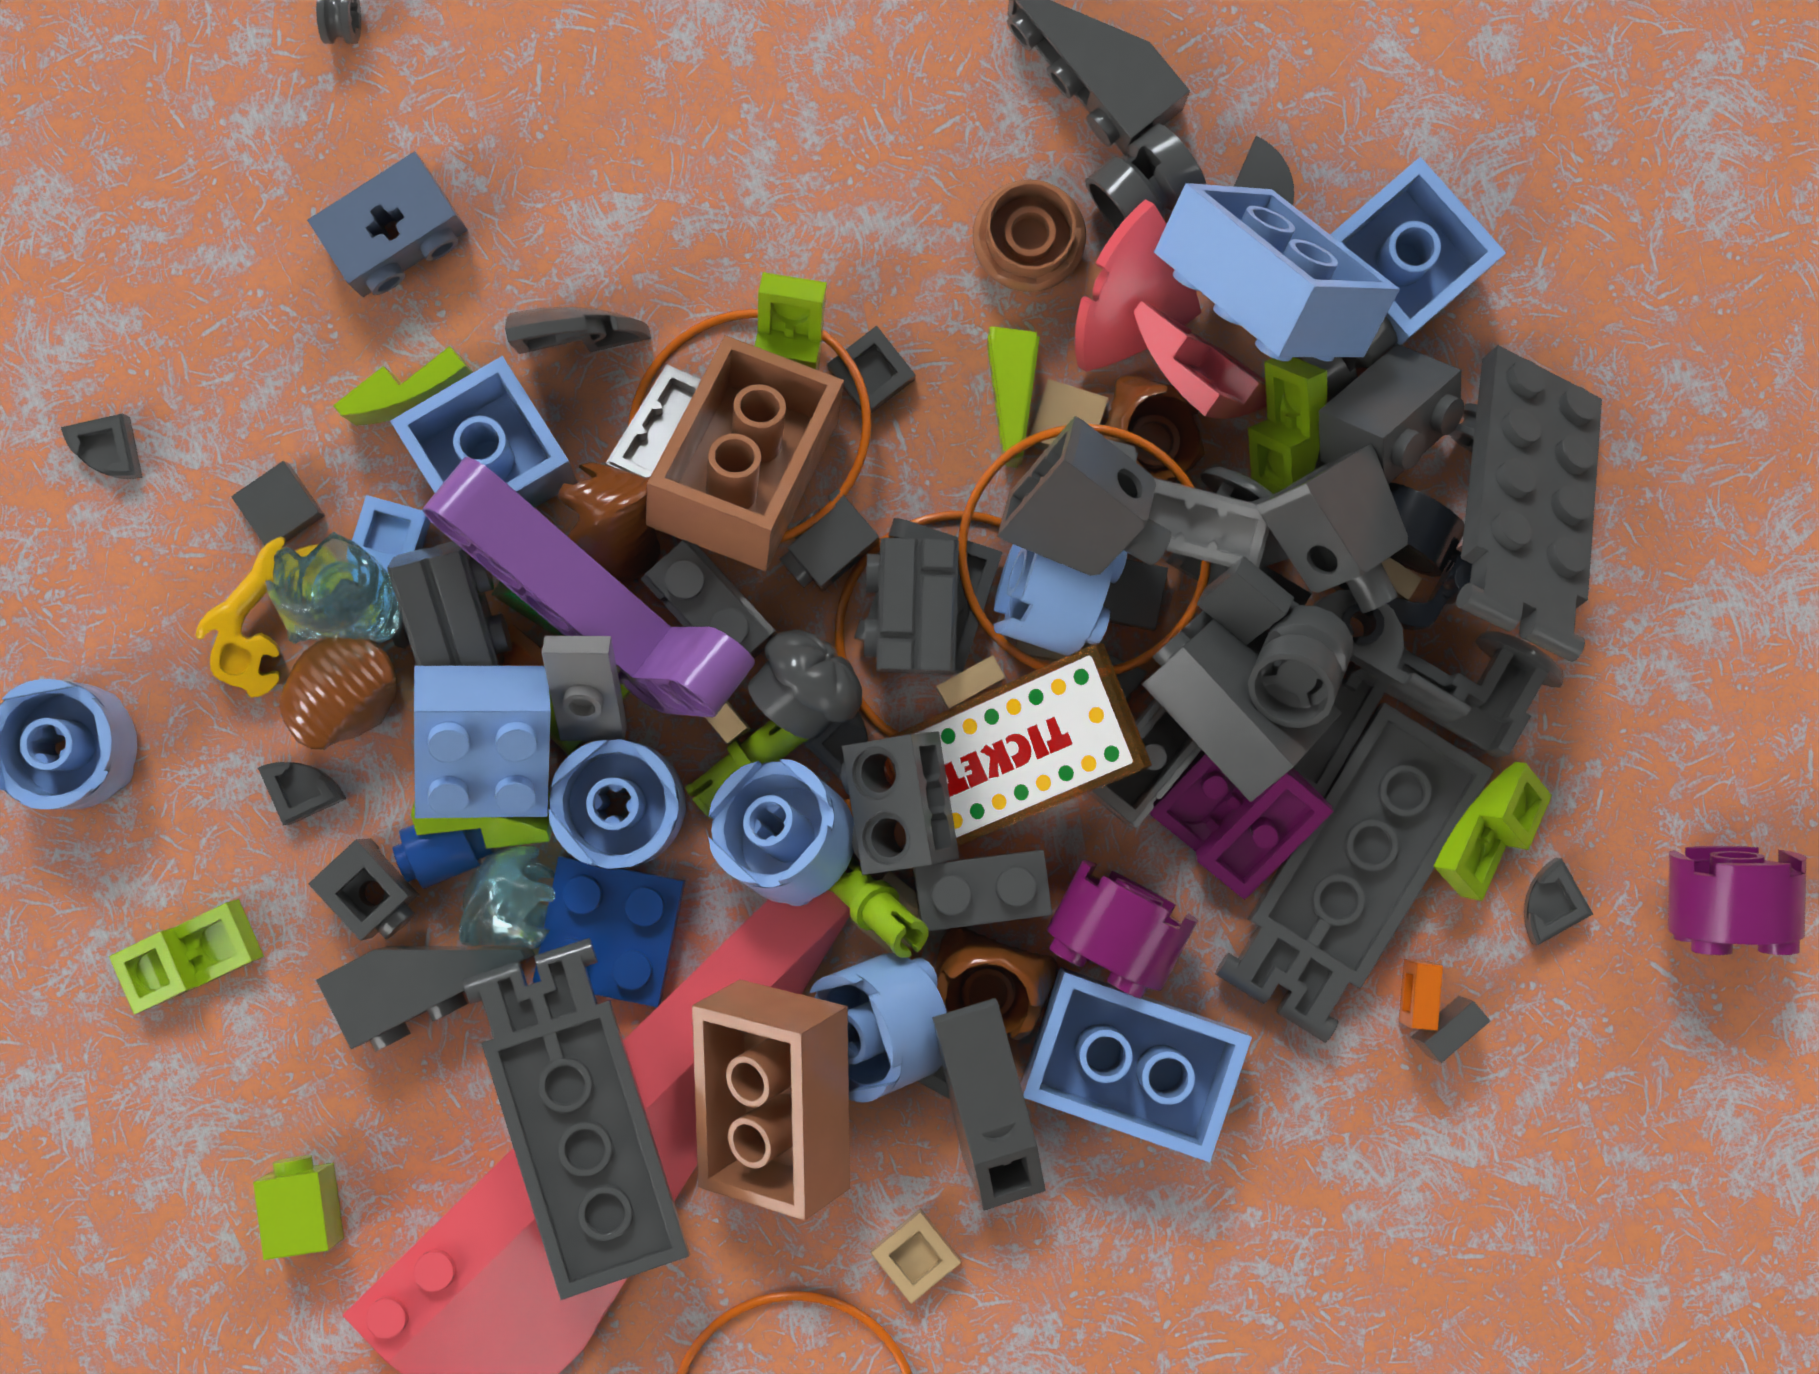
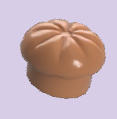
M1019 180L998 188L983 202L974 221L973 246L983 269L1001 285L1023 292L1042 291L1058 285L1076 269L1085 250L1086 227L1079 207L1062 189L1045 181Z

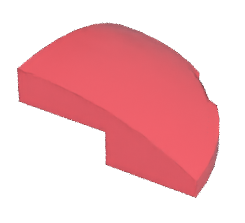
M1146 199L1125 218L1100 253L1096 264L1103 270L1095 280L1093 300L1086 296L1081 298L1075 326V354L1078 367L1086 372L1111 365L1148 349L1134 314V310L1140 301L1155 307L1184 325L1202 313L1196 290L1179 283L1173 277L1174 269L1154 253L1166 227V222L1155 204Z
M1140 301L1134 310V314L1148 350L1171 384L1199 412L1206 417L1228 419L1248 415L1267 407L1264 378L1221 348L1192 333V330L1181 322Z

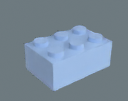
M1185 183L1154 250L1157 256L1174 269L1173 277L1179 283L1202 292L1215 303L1213 310L1218 316L1230 323L1242 326L1256 338L1255 345L1261 352L1280 361H1290L1292 357H1314L1323 361H1333L1335 357H1364L1400 290L1272 189Z
M1060 967L1020 1085L1025 1099L1210 1163L1252 1037L1243 1030L1146 996H1143L1142 999L1136 998L1111 984Z

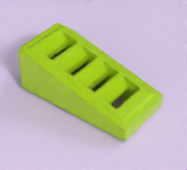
M991 326L989 327L987 337V350L1001 452L1003 454L1026 438L1040 336H1037V332ZM1024 451L1013 457L1005 466L1018 468V465H1022Z

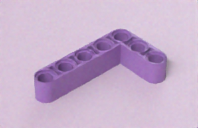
M464 457L422 509L425 516L439 530L564 636H611L619 683L642 702L661 713L715 717L755 664L754 658L742 645L716 628L709 626L671 627L498 475L477 460Z

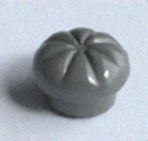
M799 629L779 632L767 641L764 649L765 657L769 660L750 680L748 689L755 704L769 719L795 736L805 739H817L833 721L845 722L856 716L862 705V686L851 663L847 659L838 656V651L832 644L822 641L813 633Z

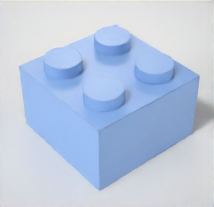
M1421 157L1415 160L1330 234L1400 289L1386 315L1396 332L1397 344L1403 345L1506 254L1503 248Z
M503 356L390 421L434 494L464 457H470L488 467L534 508L558 495L564 483L572 485L577 483L568 458Z
M414 666L415 818L547 817L551 709L549 685L544 666Z

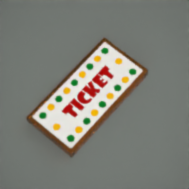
M1096 643L887 737L939 731L958 847L1152 766L1104 643ZM888 757L885 767L893 785L896 778V769L892 760Z

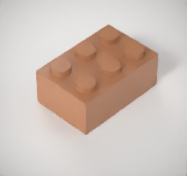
M724 335L647 482L646 526L767 571L838 424L844 380Z
M741 979L692 1005L698 1188L798 1219L807 1220L850 1189L848 1007Z

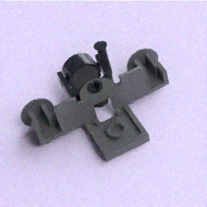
M1210 467L1200 474L1201 480L1211 491L1223 496L1252 502L1273 494L1254 479L1227 468ZM1391 482L1389 488L1406 529L1408 544L1390 556V558L1417 573L1431 577H1441L1426 603L1411 602L1396 597L1377 609L1362 613L1345 582L1332 587L1336 592L1319 599L1312 605L1333 612L1345 622L1351 635L1354 634L1350 625L1352 617L1358 619L1364 627L1363 636L1353 637L1354 652L1350 661L1355 664L1352 665L1347 676L1342 679L1334 702L1341 715L1293 767L1323 798L1384 693L1394 697L1497 758L1509 755L1531 718V715L1527 714L1526 711L1541 685L1560 688L1564 680L1562 669L1552 658L1536 646L1501 632L1486 631L1480 634L1475 641L1478 647L1491 658L1477 683L1460 673L1449 675L1404 648L1403 628L1420 630L1433 624L1444 605L1455 603L1462 587L1470 583L1472 564L1461 559L1462 546L1458 547L1464 534L1465 524L1462 519L1435 499L1397 483ZM1171 552L1166 563L1198 581L1202 560ZM1211 562L1207 586L1230 567ZM1267 566L1259 568L1294 597L1290 608L1307 603L1312 593Z

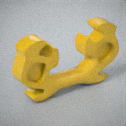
M281 536L273 539L261 549L252 570L229 597L203 616L195 635L200 640L210 631H218L210 654V669L218 680L243 688L251 698L260 697L268 693L280 680L281 673L279 671L264 673L259 668L263 655L272 657L279 655L280 648L277 643L263 633L246 637L241 632L245 617L272 586L285 580L290 581L294 587L291 595L292 601L304 612L315 614L317 610L313 597L326 591H331L333 594V608L335 610H340L346 605L354 588V577L342 571L332 552L325 546L318 544L308 545L297 549L283 558H279V550L285 544L286 539Z

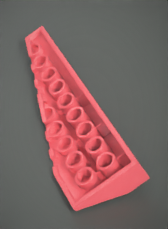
M827 890L818 897L813 898L808 904L802 906H791L768 899L623 1040L673 1201L676 1200L697 1166L692 1005L740 979L802 995L850 916V908L833 892ZM513 1148L342 1316L389 1365L401 1374H559L584 1350L627 1278L560 1300Z

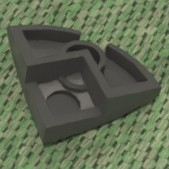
M550 307L513 312L508 314L505 324L507 340L518 354L580 340L583 341L590 352L651 339L649 326L646 323L618 313L592 308Z

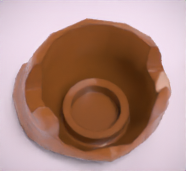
M1122 375L1116 380L1114 399L1111 403L1106 426L1123 429L1153 443L1169 455L1185 474L1205 455L1201 434L1193 418V415L1198 414L1199 411L1174 386L1151 381L1136 375ZM1102 435L1106 439L1135 446L1136 453H1138L1136 463L1148 471L1154 478L1173 483L1176 482L1177 478L1147 451L1119 438Z
M593 462L580 464L579 468L592 478L583 480L575 485L564 483L558 492V498L563 504L577 512L580 518L567 537L618 581L639 577L656 564L660 555V543L657 539L656 531L654 528L646 526L647 482L650 476L643 477L636 473L626 472Z
M342 632L324 638L302 653L283 686L279 705L283 722L295 740L310 749L325 750L337 742L356 738L380 725L396 698L397 687L394 667L387 653L369 637L359 632Z
M965 926L950 928L941 939L935 963L937 989L943 999L947 1013L996 998L1006 1034H1011V1038L1020 1040L1030 1034L1047 1002L1057 978V961L1050 955L1031 953L1027 950L999 943L994 939L987 938L985 935L969 930Z

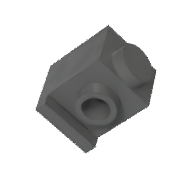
M838 488L828 496L829 501H833L841 492ZM844 495L835 504L836 507L805 533L795 537L796 540L787 547L789 551L779 559L803 588L814 581L823 592L880 543L878 534ZM816 509L815 511L810 513L797 525H800L807 519L814 516L820 509Z
M371 838L356 839L308 883L360 941L373 938L377 933H380L386 940L392 937L415 915L408 905L419 895L378 850L379 846ZM371 881H377L384 889V898L378 905L371 904L365 896V889Z

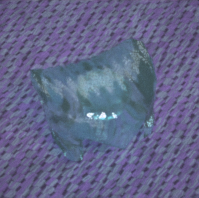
M332 532L307 556H300L289 547L281 548L275 553L274 583L268 580L266 581L268 595L287 629V637L293 644L306 640L326 639L327 637L335 639L338 637L344 639L352 638L354 640L364 639L381 643L390 640L399 628L400 609L389 574L383 565L352 540Z
M513 846L497 850L490 856H487L481 863V866L472 874L463 893L464 913L459 924V940L463 945L471 947L478 945L515 946L528 949L540 947L550 930L543 928L548 906L539 901L553 902L555 891L554 888L538 882L540 877L554 879L555 873L549 866L531 861V859L539 856V848L535 846Z

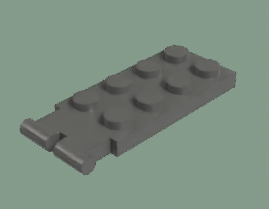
M1497 345L1482 358L1461 559L1471 563L1472 569L1470 583L1465 584L1460 590L1456 605L1458 608L1508 632L1515 629L1520 622L1519 635L1521 638L1573 662L1579 658L1585 646V639L1575 634L1574 630L1576 608L1588 600L1602 399L1586 389L1545 370L1534 362Z
M1380 703L1324 796V799L1332 806L1334 812L1280 865L1247 919L1258 927L1239 958L1227 953L1219 964L1215 975L1262 1004L1268 1001L1278 984L1283 986L1288 991L1279 1004L1277 1013L1326 1043L1338 1025V1020L1330 1016L1336 1003L1349 983L1361 989L1434 870L1433 866L1454 827L1469 806L1480 795L1494 770L1390 705Z
M590 938L535 955L534 958L541 981L527 985L519 961L463 979L469 1003L483 1002L494 1039L482 1042L481 1044L560 1300L675 1262L690 1255L611 1000L598 1004L586 966L598 963Z

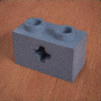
M415 151L307 220L347 283L362 297L371 292L373 295H380L390 291L404 280L406 276L405 270L424 258L427 261H433L448 254L457 246L459 242L457 237L468 231L430 170ZM395 221L400 234L395 239L389 240L385 226L389 222Z

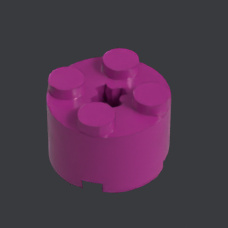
M1749 846L1686 847L1685 856L1676 850L1670 851L1668 931L1674 934L1675 940L1691 942V951L1699 954H1732L1733 944L1758 945V951L1766 954H1798L1800 952V940L1805 937L1806 856L1778 849V862L1766 861L1765 856L1759 854V847Z
M1083 859L1046 928L1054 936L1049 949L1077 966L1084 967L1086 961L1091 960L1110 970L1107 981L1136 998L1142 999L1148 988L1161 991L1198 920L1188 913L1182 923L1170 916L1176 904L1114 871H1111L1108 878L1102 876L1101 879L1092 875L1097 864Z

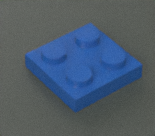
M559 856L538 954L590 938L598 963L586 966L595 995L658 1007L662 1001L686 881L625 868H599L583 863L575 858ZM537 966L534 972L533 983L541 981Z

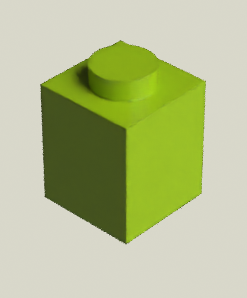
M312 1155L281 1159L273 1162V1172L253 1182L263 1260L329 1251L344 1239L334 1162L313 1165Z

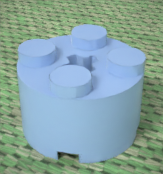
M1013 544L1000 577L994 604V611L1005 614V620L994 623V631L998 634L1068 657L1077 654L1085 643L1097 646L1106 632L1110 618L1109 608L1103 607L1110 582L1116 583L1120 578L1126 563L1127 552L1123 550L1101 574L1090 576Z
M38 679L18 685L1 699L4 701L0 705V790H4L12 798L19 801L18 803L34 809H83L104 802L131 781L137 755V735L132 718L115 694L84 683L56 679ZM65 740V749L61 750L60 754H57L55 750L56 743Z
M605 739L581 746L560 764L551 784L548 811L550 825L555 837L561 846L574 858L599 868L623 869L642 865L662 854L677 837L687 809L682 781L676 769L666 757L655 749L641 743L623 739ZM610 789L617 793L628 791L631 799L626 803L627 810L630 813L626 818L622 815L607 816L605 810L610 806L611 801L606 794Z
M779 759L780 761L761 764L759 761L744 765L724 781L711 802L709 817L713 820L711 828L712 839L708 837L710 850L724 871L762 897L791 906L808 904L813 898L830 889L840 879L850 863L854 853L852 848L854 821L851 811L837 792L806 766L796 761Z
M885 953L822 977L813 984L809 993L816 992L814 998L848 1007L849 1100L861 1103L876 1100L930 1076L942 1066L932 1017L945 1014L947 1011L937 989L936 972L925 959L915 958L911 960L909 958H900L894 953Z

